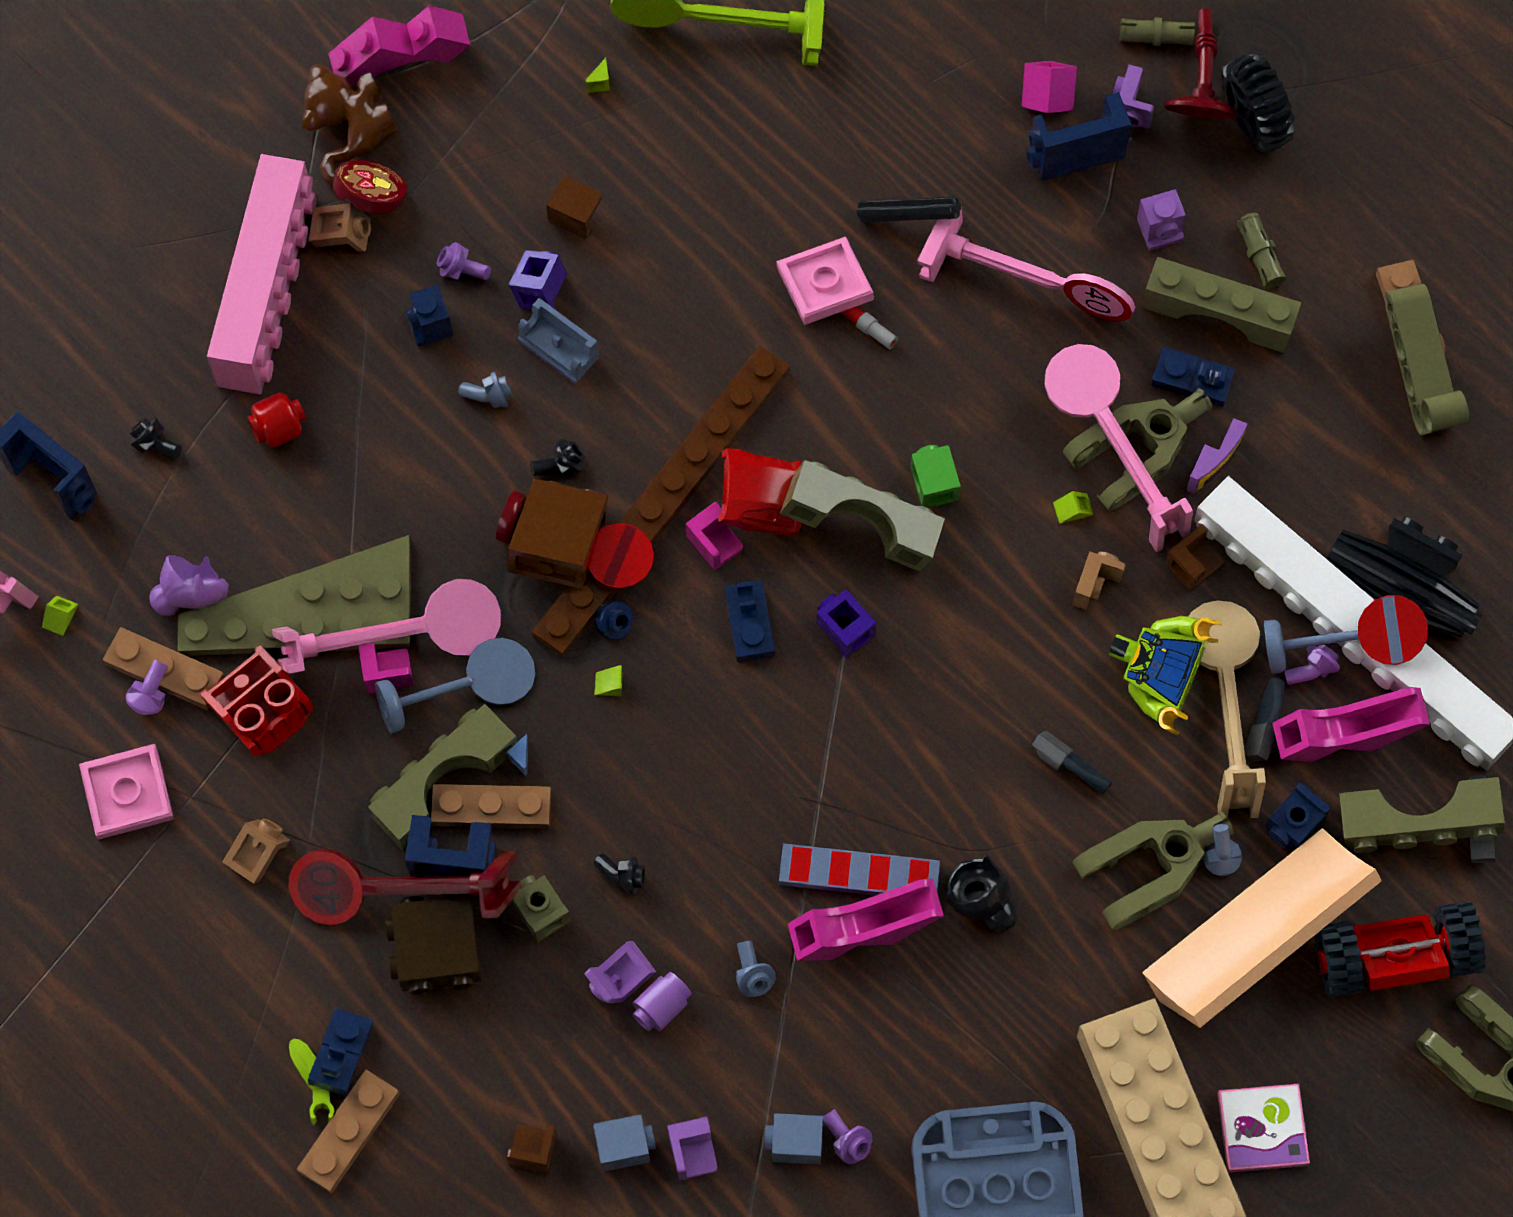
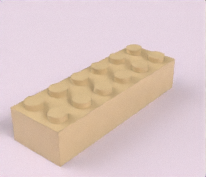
M1156 999L1145 1001L1080 1025L1077 1039L1150 1217H1246Z

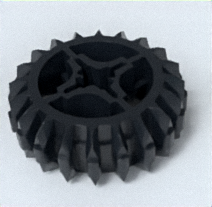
M1251 53L1237 57L1228 63L1227 66L1223 67L1221 81L1223 83L1222 90L1225 93L1224 100L1227 105L1238 112V118L1233 120L1240 133L1245 137L1246 143H1250L1255 151L1265 153L1277 150L1292 140L1293 133L1295 132V125L1293 123L1295 117L1291 111L1292 105L1289 103L1288 93L1283 88V81L1279 80L1276 70L1271 68L1270 62L1264 60L1260 54Z

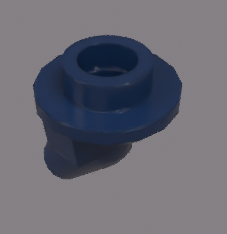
M619 601L612 602L609 605L604 603L597 612L596 616L598 618L595 619L597 629L603 632L606 637L615 640L626 636L631 630L634 621L631 608L626 603Z

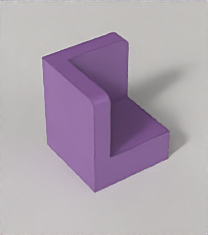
M707 1117L667 1126L679 1181L717 1172L718 1166Z

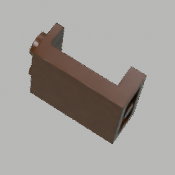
M533 479L508 548V572L583 589L587 578V562L600 524H604L607 518L608 495L589 489L583 490L561 485L554 481Z

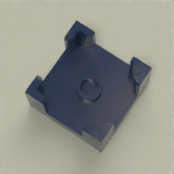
M412 815L405 857L410 877L470 876L471 873L484 872L495 859L497 845L496 842L491 841V823L473 822L471 824L467 852L437 849V839L429 837L431 818L428 816Z

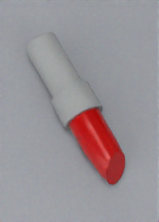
M858 307L841 312L846 318L856 324L859 330L866 335L872 336L886 348L891 349L896 344L898 337L880 325L878 320L868 312L864 313Z

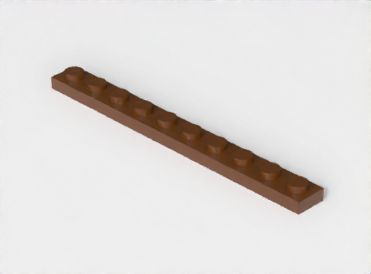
M759 345L618 523L633 525L646 534L653 545L720 461L722 451L731 447L790 372V365ZM587 568V578L583 589L567 586L532 630V636L564 658L595 619L599 608L604 603H607L618 589L607 588L595 581Z

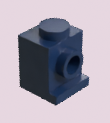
M438 284L409 294L412 307L406 309V315L418 347L453 336L450 316Z
M1300 782L1288 798L1269 817L1265 827L1269 830L1268 834L1275 843L1283 848L1288 846L1294 851L1326 820L1331 808ZM1290 813H1296L1303 821H1293Z

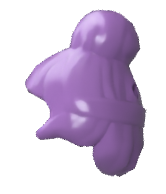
M169 555L166 557L160 573V584L155 586L150 592V604L162 616L175 615L179 608L203 609L209 605L221 602L227 597L229 584L224 578L219 579L218 574L211 567L209 557L207 556L203 558L201 565L197 566L182 557Z

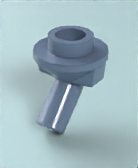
M495 371L489 377L482 379L484 387L467 382H462L459 387L460 396L479 402L490 401L493 408L500 406L503 408L508 407L506 399L513 397L506 377L498 378Z
M1226 824L1215 825L1213 827L1215 843L1204 849L1203 863L1212 874L1228 876L1235 873L1240 867L1242 852L1239 845L1230 840L1229 826Z
M752 940L737 943L742 969L736 971V981L740 992L748 997H757L765 994L775 983L776 974L774 969L769 964H757Z

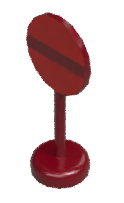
M514 490L508 497L498 522L495 538L497 541L506 544L511 542L526 501V496L523 493ZM623 523L607 525L598 530L587 562L588 571L595 581L607 588L622 590L634 587L645 580L652 570L654 561L652 543L643 531L633 525Z

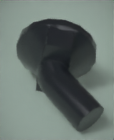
M143 417L129 431V434L132 436L129 444L141 453L151 448L156 452L177 459L182 451L181 445L159 436L164 427L156 417L150 420Z
M560 439L553 448L555 458L530 462L532 476L561 471L562 474L569 477L584 469L583 460L585 455L574 441L568 442L567 440Z
M600 854L594 860V866L610 881L620 884L621 890L627 892L630 896H636L638 888H644L645 866L638 864L637 857H631L627 861H619L618 866L606 854Z

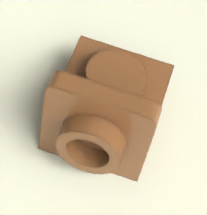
M352 203L315 207L313 209L309 242L316 248L349 244L358 252L366 251L368 237L371 233L370 218L362 211L353 207Z
M1089 551L1072 606L1087 610L1090 598L1098 600L1105 579L1117 583L1121 582L1126 564L1120 562L1113 554L1107 552H1098L1096 554Z
M263 818L262 820L246 822L225 856L223 863L253 884L258 883L277 851L287 847L290 839L281 834L282 828L271 820Z

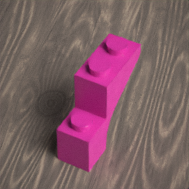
M428 6L407 24L371 17L328 54L333 73L345 77L348 83L353 85L358 82L361 76L367 73L376 76L411 62L431 60L449 63L470 46V41L462 13Z
M1418 687L1405 688L1332 709H1299L1273 722L1281 760L1315 762L1340 749L1373 752L1430 725L1422 691Z
M922 879L853 904L826 909H812L787 924L797 961L833 960L857 946L893 945L942 918L944 915L934 880Z

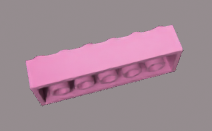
M265 154L260 155L207 353V359L217 387L261 395L264 382L269 383L273 373V360H270L273 348L278 349L281 343L282 327L279 326L282 314L287 315L290 308L291 294L288 293L291 281L297 280L300 261L297 259L299 248H305L308 238V226H305L307 216L313 215V209L317 203V194L312 192L313 179L311 176H308L305 161Z

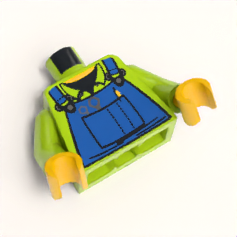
M1187 616L1157 620L1152 624L1151 628L1143 627L1138 641L1117 634L1112 643L1109 656L1129 663L1124 674V679L1129 681L1128 692L1143 713L1159 722L1163 729L1172 734H1179L1173 728L1176 718L1181 717L1186 721L1188 719V716L1181 712L1208 642L1217 643L1219 640L1210 637L1211 627L1213 625H1222L1219 620L1207 617L1198 619Z

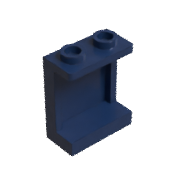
M1120 93L1105 96L1102 118L1048 132L1042 115L1034 117L1032 131H1028L1030 147L1026 148V155L1030 168L1032 170L1037 169L1041 181L1125 158L1131 122Z

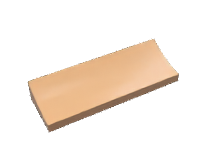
M1322 828L1142 973L1159 1002L1196 1026L1202 1027L1382 880L1375 868L1349 852Z

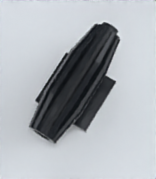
M1405 516L1401 521L1393 517L1388 528V545L1342 530L1326 559L1375 600L1386 595L1403 596L1414 601L1424 612L1428 627L1461 638L1464 632L1470 635L1473 634L1483 616L1476 612L1480 604L1443 576L1450 570L1456 569L1462 557V554L1456 552L1459 547L1457 544L1440 535L1437 536L1436 540L1422 533L1424 529L1422 525Z

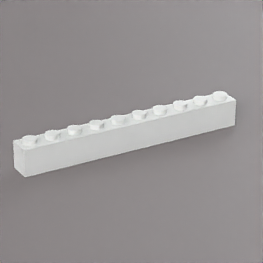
M1227 476L1198 506L1194 519L1197 523V528L1203 524L1208 529V539L1213 540L1215 538L1225 547L1226 553L1233 561L1238 564L1244 563L1249 567L1262 586L1267 589L1273 588L1284 597L1283 600L1289 609L1297 614L1302 613L1313 622L1314 629L1320 635L1358 630V621L1363 610L1374 599L1232 478ZM1359 640L1337 642L1342 647L1344 655L1355 664L1361 663L1372 673L1374 681L1386 690L1391 689L1393 692L1409 687L1421 688L1432 730L1443 740L1448 741L1450 739L1461 749L1463 757L1472 765H1480L1488 771L1513 744V717L1426 643L1422 651L1412 660L1399 665L1383 664L1372 659L1362 648Z

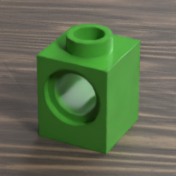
M928 445L912 454L911 472L921 506L930 508L959 501L961 485L949 445L943 447Z

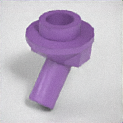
M457 242L452 243L449 247L445 246L437 259L440 275L451 279H458L460 273L487 280L491 274V267L466 259L469 250Z
M1324 644L1318 647L1309 646L1307 647L1309 665L1285 670V678L1288 685L1313 680L1318 676L1325 678L1329 673L1340 670V666L1336 662L1339 657Z
M154 660L144 682L135 680L127 691L126 702L135 712L142 715H152L162 710L165 694L157 690L168 668L167 665Z
M835 1109L823 1116V1121L837 1140L833 1146L835 1153L842 1161L847 1164H854L863 1160L869 1154L872 1143L870 1130L859 1125L849 1130Z

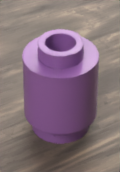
M669 972L665 977L659 976L633 1002V1006L636 1009L633 1016L646 1030L650 1031L654 1027L656 1030L662 1031L688 1005L686 1000L692 993L681 979L672 972Z

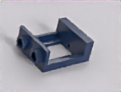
M18 411L0 428V457L8 470L17 476L32 459L40 463L61 481L54 491L67 518L71 521L78 514L85 513L92 506L97 491L83 463Z

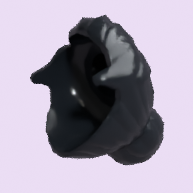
M988 855L984 856V859L961 861L952 870L946 889L948 891L947 901L955 912L969 919L984 921L988 928L997 932H1004L1015 926L1018 920L1017 906L1010 899L1009 880Z

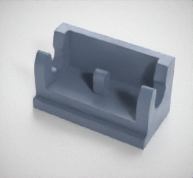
M538 298L532 305L533 314L528 321L522 318L519 323V337L517 341L572 383L576 384L599 358L597 340L542 299Z

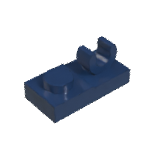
M1162 347L1151 386L1188 397L1197 389H1201L1205 392V395L1202 396L1203 399L1208 396L1212 404L1223 407L1235 369Z
M746 581L724 586L737 662L775 656L763 581Z
M335 1008L309 1074L308 1084L346 1096L373 1028V1020Z

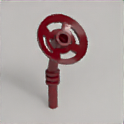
M1203 8L1198 12V35L1195 38V54L1199 58L1198 87L1193 89L1192 96H1184L1166 101L1164 108L1175 113L1194 117L1221 120L1237 119L1238 112L1235 109L1214 99L1215 91L1212 90L1213 59L1217 55V37L1213 33L1212 11Z

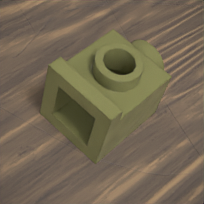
M531 875L521 880L522 888L512 899V904L537 943L571 922L569 910L562 903L545 875L539 879ZM540 896L545 898V903L540 907H535L531 904L533 900Z

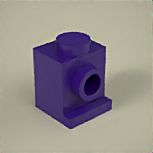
M525 250L510 280L509 287L520 308L532 310V305L540 298L555 309L553 302L567 272L558 254L549 251Z
M847 589L838 596L835 594L828 596L817 608L816 623L838 646L841 654L846 659L876 636V621ZM847 621L850 625L842 630L837 623Z

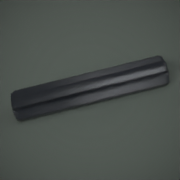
M957 197L862 200L858 203L856 212L862 222L956 219L960 216L961 203Z

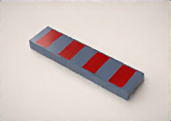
M783 844L779 885L876 896L918 880L933 879L937 890L940 860Z

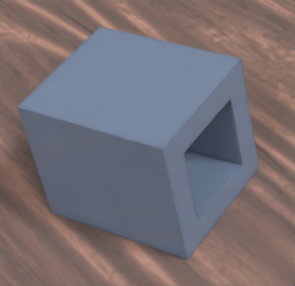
M774 1113V1126L766 1125L764 1144V1150H772V1162L820 1165L823 1116Z
M641 1115L593 1124L603 1172L650 1162L648 1150L656 1149L651 1125L643 1126Z

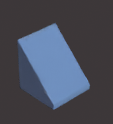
M527 734L507 751L508 759L525 776L527 775L528 766Z

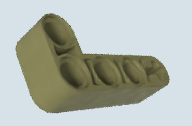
M1420 283L1387 291L1384 297L1386 312L1417 432L1419 435H1425L1467 424L1469 422L1468 405L1464 394L1460 390L1453 391L1430 294L1426 285Z

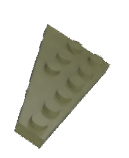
M407 535L236 594L203 609L197 608L178 615V652L185 656L256 653L254 649L261 645L267 653H282L281 647L286 646V642L273 637L272 629L287 626L297 631L299 636L311 633L314 636L411 619L410 536ZM411 635L371 643H374L376 649L411 648ZM355 645L328 651L359 650V646Z

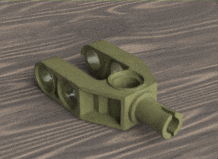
M1197 389L1193 394L1175 406L1169 405L1165 399L1122 405L1112 412L1126 436L1132 432L1138 433L1145 447L1154 453L1151 458L1143 462L1154 483L1165 477L1185 442L1187 425L1213 408L1208 396L1204 399L1202 398L1205 395L1203 390ZM1097 422L1067 444L1062 453L1074 468H1079L1110 448L1112 444ZM1162 425L1169 432L1164 435H1158L1151 430V427ZM1125 470L1123 477L1111 484L1097 497L1106 509L1111 512L1141 492L1129 472Z
M1222 811L1194 828L1190 825L1188 826L1185 820L1140 821L1086 850L1076 857L1072 863L1083 879L1085 876L1107 865L1110 868L1117 865L1118 859L1142 846L1144 850L1150 847L1155 851L1159 864L1166 870L1167 874L1117 900L1102 912L1114 931L1131 924L1179 897L1201 865L1205 853L1204 848L1215 843L1213 832L1215 825H1228L1230 835L1234 834L1230 821L1225 823L1224 820L1227 817ZM1173 843L1180 844L1185 848L1186 854L1182 857H1173L1168 854L1166 847Z
M1469 985L1455 999L1457 1006L1474 1024L1513 1058V1017L1481 989L1474 985ZM1429 1027L1415 1041L1421 1053L1473 1100L1513 1112V1085L1510 1084L1507 1077L1509 1073H1513V1059L1505 1064L1497 1076L1492 1077L1489 1074L1485 1076L1462 1056L1463 1051L1458 1046L1453 1048L1440 1035L1430 1030Z

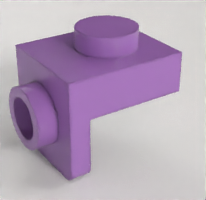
M1129 64L1125 78L1118 76L1113 94L1120 93L1131 122V127L1149 128L1154 106L1136 101L1143 68Z
M627 941L599 967H590L585 972V975L591 982L589 987L592 993L599 1000L611 1004L624 1002L656 973V970L634 941Z

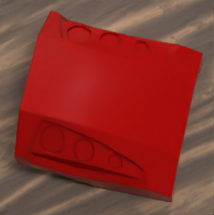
M727 448L723 450L721 456L722 459H725L722 513L719 514L718 522L750 532L775 533L789 537L798 533L803 523L782 515L780 512L793 474L802 462H788L768 456L752 454L740 449Z
M261 645L254 649L255 654L209 691L205 689L200 693L202 699L235 733L253 756L273 752L304 726L314 708L310 699Z

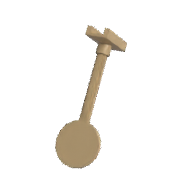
M1217 600L1200 605L1188 617L1198 619L1207 617L1219 620L1222 623L1221 626L1213 625L1211 627L1210 637L1219 640L1217 643L1208 642L1200 665L1210 670H1215L1218 673L1229 768L1224 770L1217 805L1218 813L1222 811L1228 817L1229 809L1249 808L1250 818H1258L1266 784L1264 768L1250 769L1246 765L1234 670L1241 668L1252 660L1259 647L1260 630L1256 619L1247 609L1233 602Z

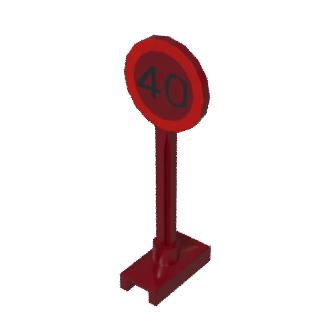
M322 848L307 852L295 862L289 874L288 889L293 903L304 916L316 923L335 925L344 923L359 911L365 895L471 894V896L479 897L482 918H498L522 887L521 881H509L508 869L517 859V851H501L484 872L471 873L470 876L363 877L361 871L350 858L338 851Z

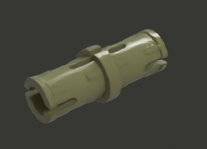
M1154 17V21L1121 18L1120 42L1152 43V46L1160 47V44L1193 46L1195 22L1162 21V18Z
M1250 213L1241 217V220H1238L1236 224L1246 242L1248 259L1254 262L1264 288L1272 289L1283 284L1282 282H1285L1287 278L1275 254L1276 245L1273 240H1269L1259 214Z

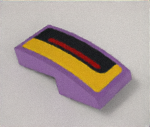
M1233 418L1219 450L1206 444L1204 445L1191 473L1186 491L1194 494L1223 471L1239 449L1246 432L1247 423Z

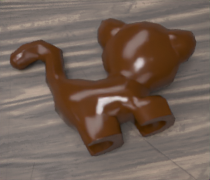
M317 64L309 68V84L304 95L305 112L301 120L303 129L310 131L319 130L323 126H337L345 120L348 121V146L326 153L319 167L324 181L333 188L334 166L336 163L350 161L359 154L371 151L383 138L398 130L385 102L375 105L383 96L371 73H367L359 78L357 82L359 91H354L345 77L332 73L330 68L324 65Z

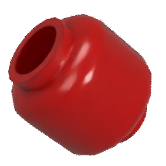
M282 392L254 403L251 408L252 415L247 417L259 444L265 442L270 448H276L298 438L302 433L301 422L307 419L299 400L290 401L289 397Z

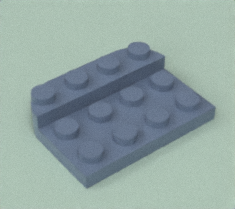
M1027 1102L945 1110L930 1116L918 1127L913 1138L911 1154L913 1156L919 1217H1084L1074 1131L1064 1115L1054 1107L1042 1102Z

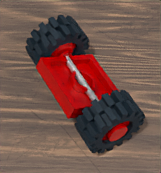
M1471 901L1436 907L1435 921L1437 924H1435V930L1428 914L1351 926L1349 921L1328 924L1314 935L1316 942L1314 947L1317 953L1316 962L1319 965V976L1322 977V986L1325 988L1326 995L1328 997H1336L1362 992L1363 973L1370 990L1373 991L1483 972L1486 965L1484 962L1486 954L1483 950L1485 948V941L1482 940L1483 931L1482 927L1479 926L1480 919L1476 915L1475 906H1472Z

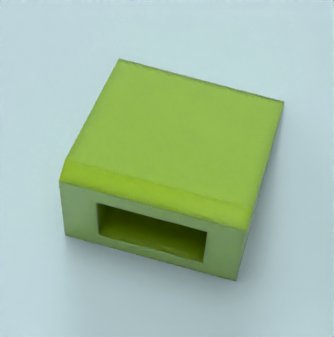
M606 57L586 79L587 93L610 90Z
M1072 491L1053 502L1059 524L1094 515L1087 493Z
M56 596L46 604L42 628L63 636L78 604Z
M622 665L596 672L595 695L622 696Z

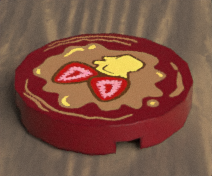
M365 160L348 161L339 165L333 177V190L339 199L345 202L346 198L354 202L353 207L360 211L374 214L390 213L395 211L398 205L402 206L406 198L407 184L403 178L391 168L379 163Z

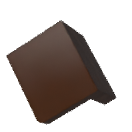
M563 175L546 204L548 221L587 239L591 232L589 221L602 200L601 192Z
M1203 524L1169 550L1165 563L1190 592L1224 565V559L1206 541L1208 529Z
M517 1124L512 1149H508L507 1152L509 1166L549 1175L558 1137L556 1127L547 1124L546 1130Z

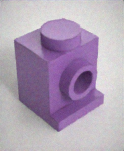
M1176 189L1140 199L1137 221L1149 251L1182 242L1185 239L1182 230L1186 214Z

